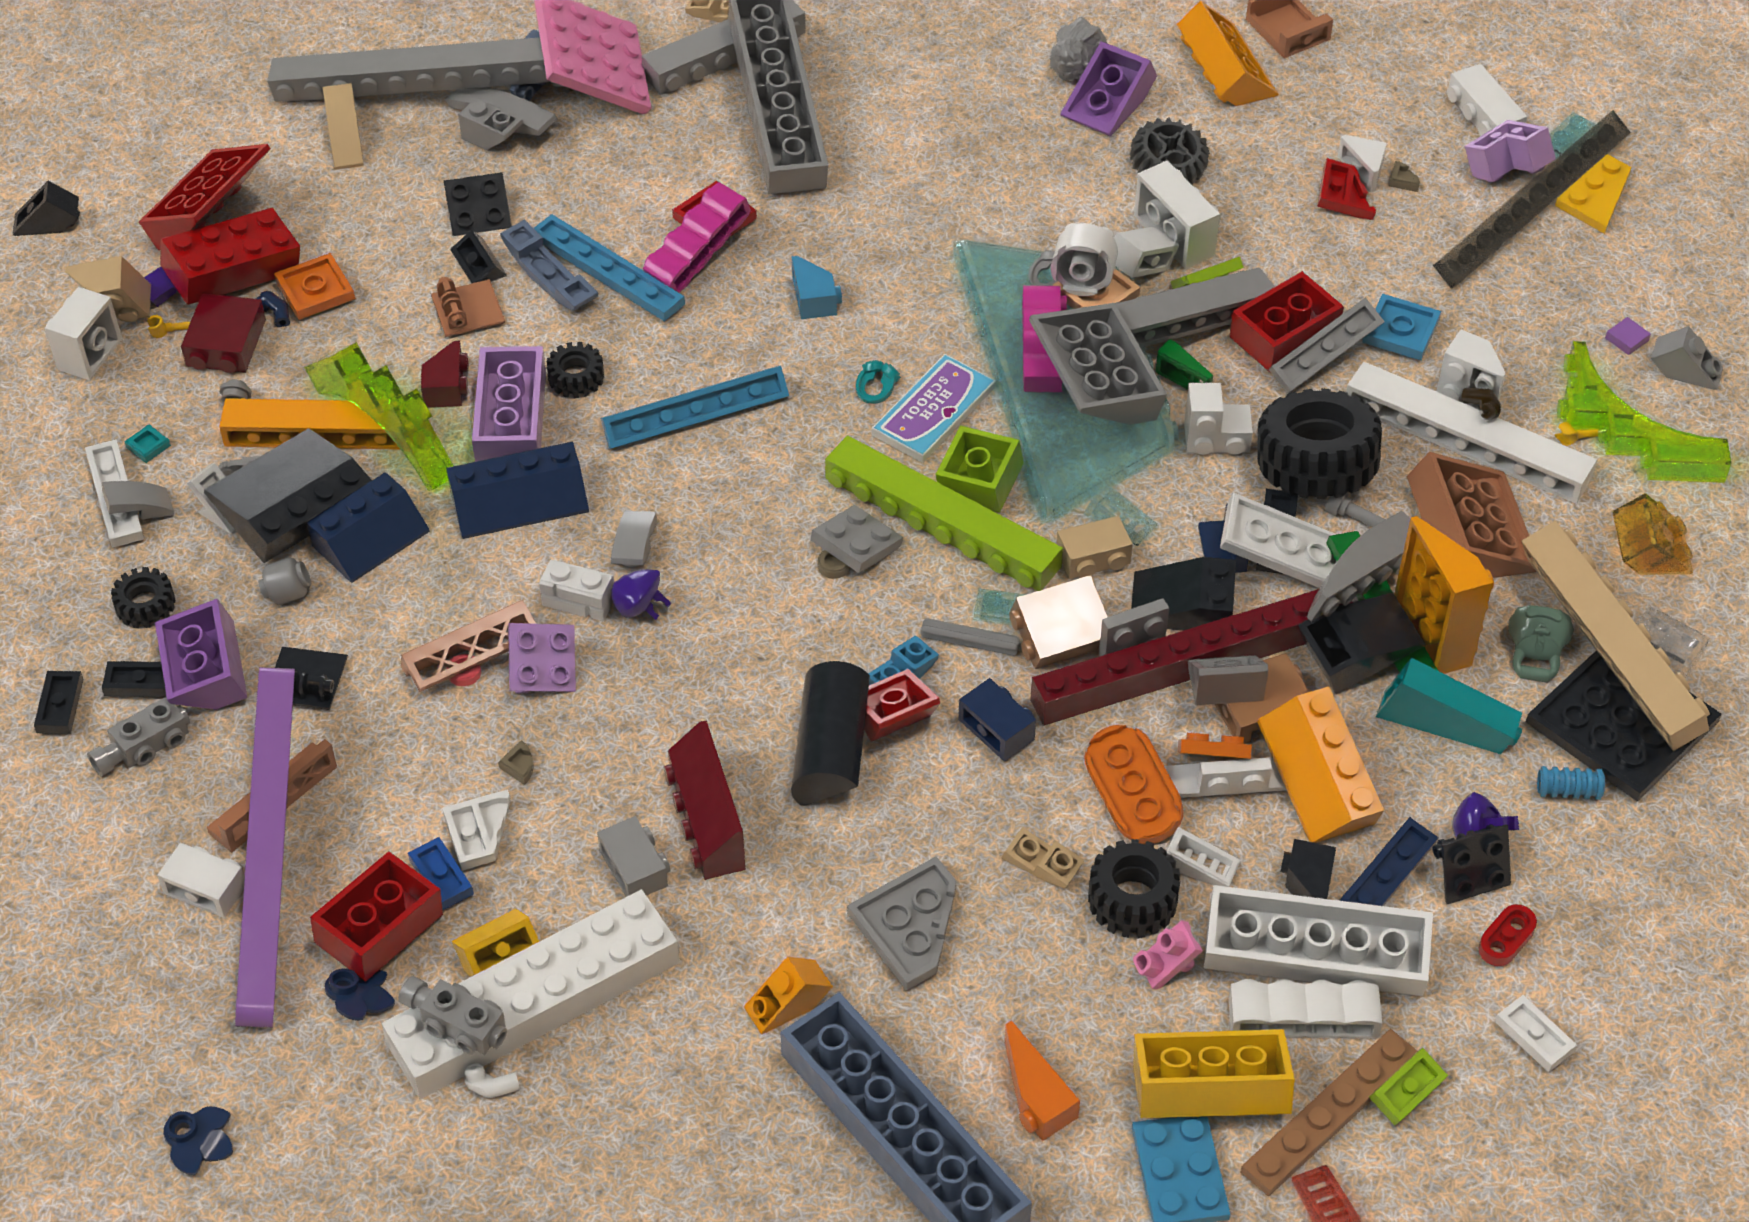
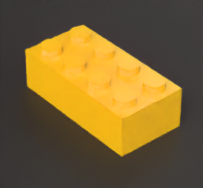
M1284 1029L1134 1034L1133 1071L1140 1118L1292 1114L1295 1078Z

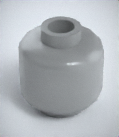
M291 557L266 565L262 571L263 579L258 581L264 598L270 597L277 605H283L303 598L307 593V587L311 586L310 575L305 564L301 561L297 562Z

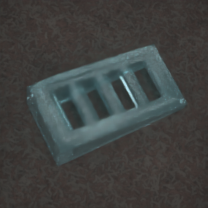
M1109 484L1089 502L1084 512V515L1094 522L1115 517L1114 513L1116 511L1122 513L1119 517L1132 543L1136 546H1139L1158 526L1155 521ZM1105 505H1108V506H1110L1111 508L1108 510V509H1107L1106 507H1104V506H1105ZM1127 517L1133 519L1128 525L1123 522ZM1140 523L1144 527L1137 533L1133 529Z

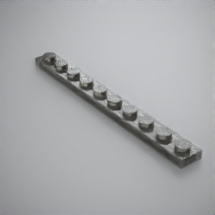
M1614 110L1606 114L1554 161L1548 164L1544 170L1540 171L1435 262L1433 267L1451 289L1457 286L1631 133Z

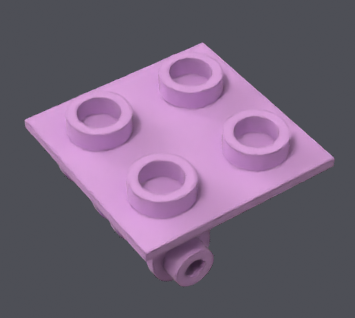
M508 623L509 691H515L516 694L529 693V691L576 692L574 625Z

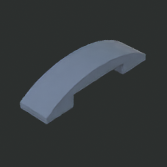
M525 219L500 233L504 244L526 274L562 306L574 311L598 297V292L580 274L573 276L543 246V237Z

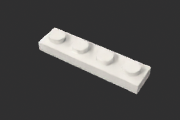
M117 440L85 447L112 548L144 540L137 511L109 514L102 493V482L128 481Z

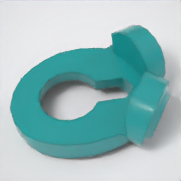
M873 360L866 362L862 365L863 370L856 380L857 395L866 403H881L891 395L895 382L901 378L900 373L891 364H884L882 361ZM882 371L883 376L880 381L883 384V390L878 395L867 394L865 391L867 383L874 380L877 372Z

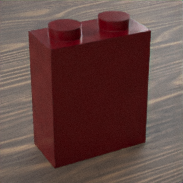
M202 293L181 344L185 365L197 370L206 368L222 370L226 373H246L266 321L262 300Z

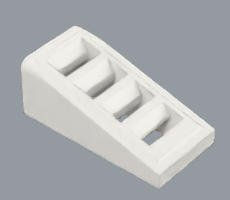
M1180 827L1176 829L1165 849L1167 851L1166 858H1174L1176 861L1175 868H1179L1180 874L1211 885L1229 887L1241 862L1238 858ZM1178 848L1184 849V854L1178 852ZM1192 853L1199 855L1196 861L1190 858ZM1206 858L1212 860L1209 868L1203 865ZM1219 863L1226 865L1222 875L1216 872Z

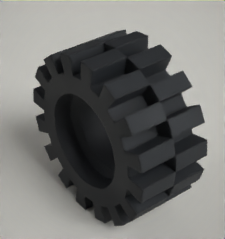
M572 342L566 343L567 348H563L560 345L557 347V352L552 350L550 358H547L546 366L549 385L551 388H554L557 394L563 391V397L568 398L570 393H572L574 398H579V393H583L584 397L590 395L589 390L595 393L598 390V385L602 386L604 378L603 358L597 348L593 350L590 344L583 347V342H577V346H572ZM575 366L586 368V370L580 373L565 372L566 369Z
M142 567V572L139 573L137 568L131 569L132 575L128 576L125 572L121 575L122 581L116 580L114 582L115 588L111 589L112 602L119 620L122 619L123 623L127 626L132 623L133 628L139 629L140 623H143L144 628H150L149 622L154 621L155 623L160 621V617L164 619L170 617L169 611H174L176 600L170 579H168L164 572L160 574L159 569L153 568L151 573L148 567ZM151 592L156 594L147 602H131L135 596L141 593Z

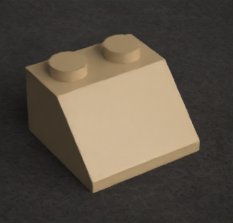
M123 256L65 267V272L82 288L111 297L115 315L120 321L134 322L140 318L150 317L151 284Z

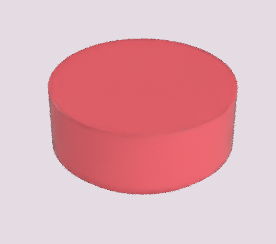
M469 654L454 656L450 661L460 664L467 660ZM478 665L449 680L457 686L472 685L481 676V666Z

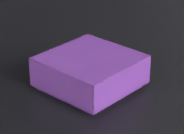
M1626 317L1607 331L1605 339L1630 355L1649 341L1651 333L1629 317Z

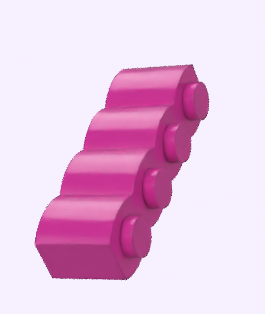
M720 182L707 189L702 196L701 203L684 215L681 226L669 232L664 239L663 246L646 258L643 271L675 291L681 292L688 286L693 276L704 268L712 254L725 244L732 231L736 230L745 221L751 211L747 199Z
M1023 285V392H1062L1063 381L1029 321L1030 315L1067 309V296L1061 295L1060 286Z

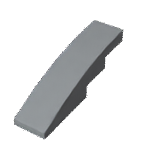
M490 87L456 89L446 98L448 106L453 109L463 110L470 102L478 98L523 120V124L513 132L518 134L540 136L557 120L554 113L528 100Z

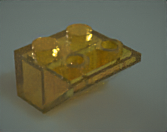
M1644 493L1612 511L1622 561L1639 575L1693 573L1690 560L1693 558V555L1685 538L1687 533L1686 525L1679 516L1674 517L1668 512L1663 503L1660 501L1656 502Z

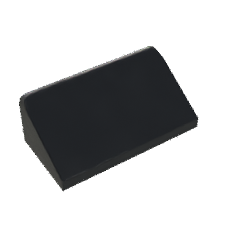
M473 230L468 232L450 249L471 283L489 279L492 282L507 276L485 240Z

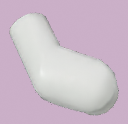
M478 1063L469 1065L464 1071L466 1086L485 1098H495L520 1090L515 1072L493 1078L485 1073L483 1066Z

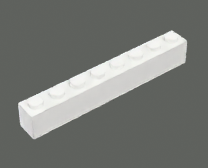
M1363 361L1347 384L1346 392L1351 397L1357 396L1364 401V404L1368 403L1375 410L1381 421L1493 469L1504 471L1507 475L1575 504L1578 503L1592 480L1597 459L1498 417L1486 420L1480 415L1483 411L1367 362Z

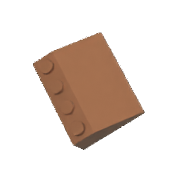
M1428 452L1407 475L1421 519L1477 556L1483 567L1491 572L1493 578L1537 572L1524 553L1521 541L1527 538L1529 534L1504 471Z

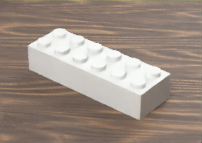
M1213 885L1203 968L1306 982L1328 980L1331 983L1340 985L1348 984L1354 980H1363L1367 983L1378 985L1379 991L1423 996L1429 981L1433 912Z

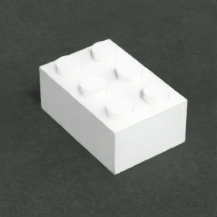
M1168 160L1138 173L1134 216L1145 228L1154 226L1179 244L1174 258L1185 269L1214 257L1220 221L1218 209L1211 205L1201 195L1200 191L1184 178L1182 172L1176 170Z

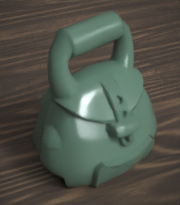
M1533 605L1518 607L1508 621V632L1515 644L1513 655L1514 671L1522 679L1548 683L1557 675L1560 668L1561 651L1572 639L1574 628L1571 617L1560 609ZM1524 657L1540 661L1549 660L1551 668L1521 665Z

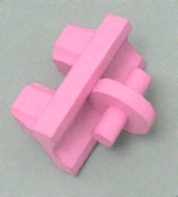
M1181 920L1172 929L1165 928L1157 936L1156 943L1147 951L1141 950L1133 957V962L1139 974L1147 977L1151 988L1159 989L1180 971L1189 972L1195 966L1194 959L1203 950L1194 939L1189 922Z

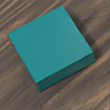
M150 424L124 441L126 448L145 463L171 446L170 440Z

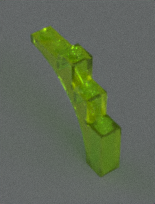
M1573 341L1570 354H1565L1564 372L1569 373L1570 377L1567 379L1564 398L1559 399L1557 403L1558 418H1563V422H1569L1575 430L1599 429L1598 441L1599 443H1604L1606 455L1640 456V467L1646 468L1648 480L1725 483L1732 463L1728 439L1704 437L1675 430L1653 421L1634 410L1615 395L1600 378L1590 360L1586 342Z
M357 342L332 351L304 366L318 394H333L352 402L386 431L412 464L428 491L434 490L448 481L446 468L453 467L454 465L428 420L433 416L417 388L402 393L387 365L374 370L371 369Z

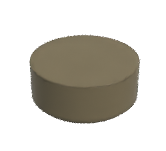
M826 550L820 553L818 569L823 576L837 579L845 576L850 571L849 566Z

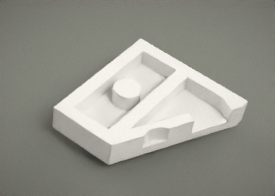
M508 789L442 808L462 871L496 861L510 805Z

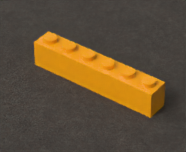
M225 398L219 428L223 444L227 447H277L310 428L338 448L414 450L418 417L415 402Z

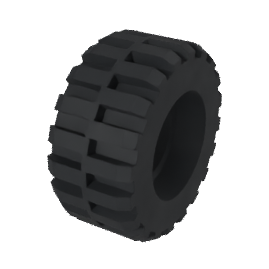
M1312 388L1304 389L1300 393L1296 391L1287 393L1285 398L1279 397L1271 405L1269 404L1259 418L1257 462L1260 466V471L1276 488L1280 486L1283 492L1290 495L1296 493L1302 498H1308L1309 496L1317 497V499H1326L1328 496L1338 498L1343 497L1347 492L1351 494L1357 492L1362 486L1365 487L1373 479L1380 468L1382 441L1380 417L1368 403L1364 404L1361 398L1357 396L1351 397L1344 391L1332 392L1331 389L1321 388V391H1313Z

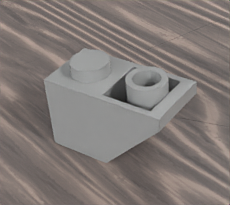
M475 98L458 114L461 138L484 150H488L505 141L523 124L521 118L478 98Z
M1689 326L1657 337L1651 360L1666 378L1713 390L1718 389L1723 371L1722 364L1718 358L1712 355L1703 340Z

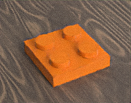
M331 253L274 273L277 285L298 320L355 300L354 290Z
M1187 733L1186 739H1179L1178 753L1251 759L1252 745L1244 744V737L1221 735V742L1209 741V734Z

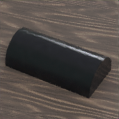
M841 661L823 662L811 667L805 675L791 794L794 800L802 806L858 787L870 675L854 664Z

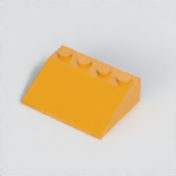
M1418 516L1411 517L1394 595L1425 642L1426 646L1424 647L1439 672L1446 674L1471 667L1475 653L1478 650V641L1483 630V621L1488 610L1491 589L1494 587L1493 576L1488 569L1483 567L1477 556Z

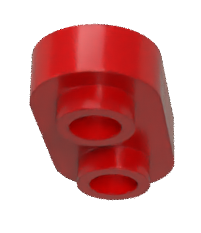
M1514 904L1507 906L1483 933L1478 948L1481 958L1493 966L1509 964L1534 934L1537 925V918L1534 912L1524 905ZM1511 924H1518L1522 929H1515ZM1492 947H1498V948H1500L1503 952H1496V951L1492 950L1491 948H1492Z

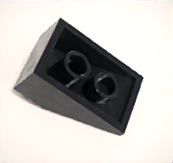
M1199 557L1135 571L1131 609L1164 598L1169 606L1167 629L1183 631L1232 616L1236 560Z

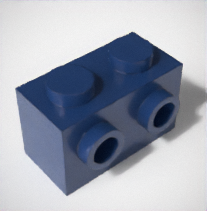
M991 678L959 699L958 720L1004 762L1035 740L1036 719L1033 713L1027 707H1022L1018 704L1005 687L998 686Z

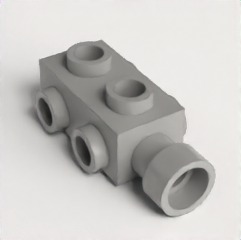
M166 696L107 729L111 744L104 748L99 746L87 753V757L100 777L113 771L114 765L121 761H124L129 768L137 763L141 766L147 765L154 759L156 752L166 746L173 749L184 742L185 735L189 733L187 724L190 723L189 716L181 705L176 707L174 704H170Z
M411 976L400 990L398 996L399 1003L411 1009H420L421 1019L424 1023L423 1027L429 1034L437 1038H442L446 1034L455 1039V1045L466 1054L472 1055L475 1051L486 1055L491 1047L499 1048L506 1037L507 1029L505 1028L506 1024L502 1009L491 1000L482 1001L472 996L460 984L454 983L451 985L440 979L432 990L428 988L427 982ZM474 1017L478 1019V1021L471 1020V1018Z

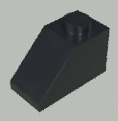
M48 180L15 213L12 235L62 233L68 226H73L80 216V211L78 210L79 197Z
M1294 839L1292 852L1284 851L1280 871L1287 873L1285 887L1292 895L1327 899L1336 847Z

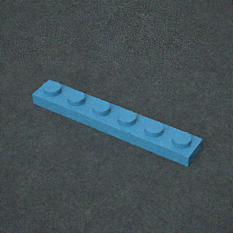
M551 214L534 227L543 237V246L664 322L685 305V296L555 215Z
M775 366L608 415L600 419L608 446L612 449L789 396L782 367Z

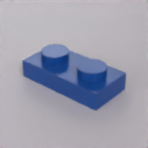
M440 837L408 852L409 861L414 869L440 888L443 910L474 895L472 885Z

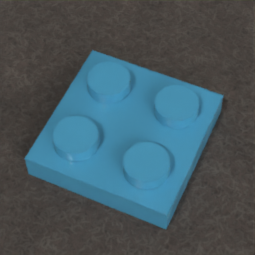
M1382 293L1375 310L1385 322L1364 337L1362 343L1421 361L1440 320L1441 311Z

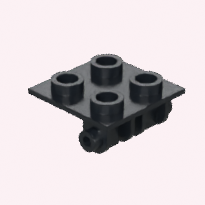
M503 172L444 180L453 236L465 235L471 230L479 233L512 227Z
M282 646L275 668L295 669L293 705L330 710L348 655Z
M1489 824L1484 829L1467 831L1466 835L1460 833L1457 835V839H1440L1436 845H1433L1434 856L1437 859L1442 858L1445 902L1447 905L1511 885L1507 824L1502 826Z

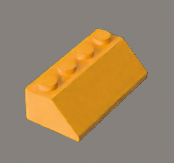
M1200 0L1176 24L1182 33L1180 36L1181 40L1192 49V58L1204 68L1203 76L1215 86L1213 92L1222 102L1226 103L1229 101L1233 105L1239 106L1279 95L1232 21Z
M1329 686L1298 695L1258 719V725L1310 842L1318 843L1376 824L1384 808Z

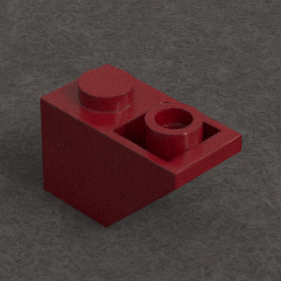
M460 340L453 341L422 364L421 393L424 408L462 406V395H468L467 376H463V372L469 371L468 353H462Z

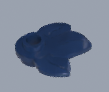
M337 969L329 975L325 982V993L330 999L335 1001L336 1010L351 1020H363L367 1012L382 1013L395 1005L394 998L381 987L388 975L387 972L378 970L365 982L350 969Z
M216 1106L204 1107L194 1114L186 1111L172 1114L164 1126L163 1134L166 1142L171 1146L170 1158L174 1166L185 1174L196 1175L203 1160L208 1162L220 1161L233 1154L232 1143L229 1137L221 1130L229 1121L231 1114ZM182 1128L190 1129L185 1134L177 1135V1132Z

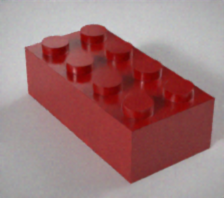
M271 207L161 238L160 266L186 304L190 305L197 303L202 293L224 295L275 280L274 273L299 264L301 246L274 208Z

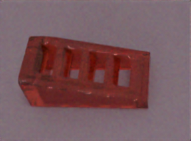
M1327 1164L1292 1177V1182L1312 1222H1361L1359 1215ZM1325 1182L1327 1185L1311 1192L1307 1188ZM1330 1195L1333 1197L1320 1203L1315 1201ZM1338 1208L1340 1210V1212L1331 1214L1326 1217L1323 1214Z

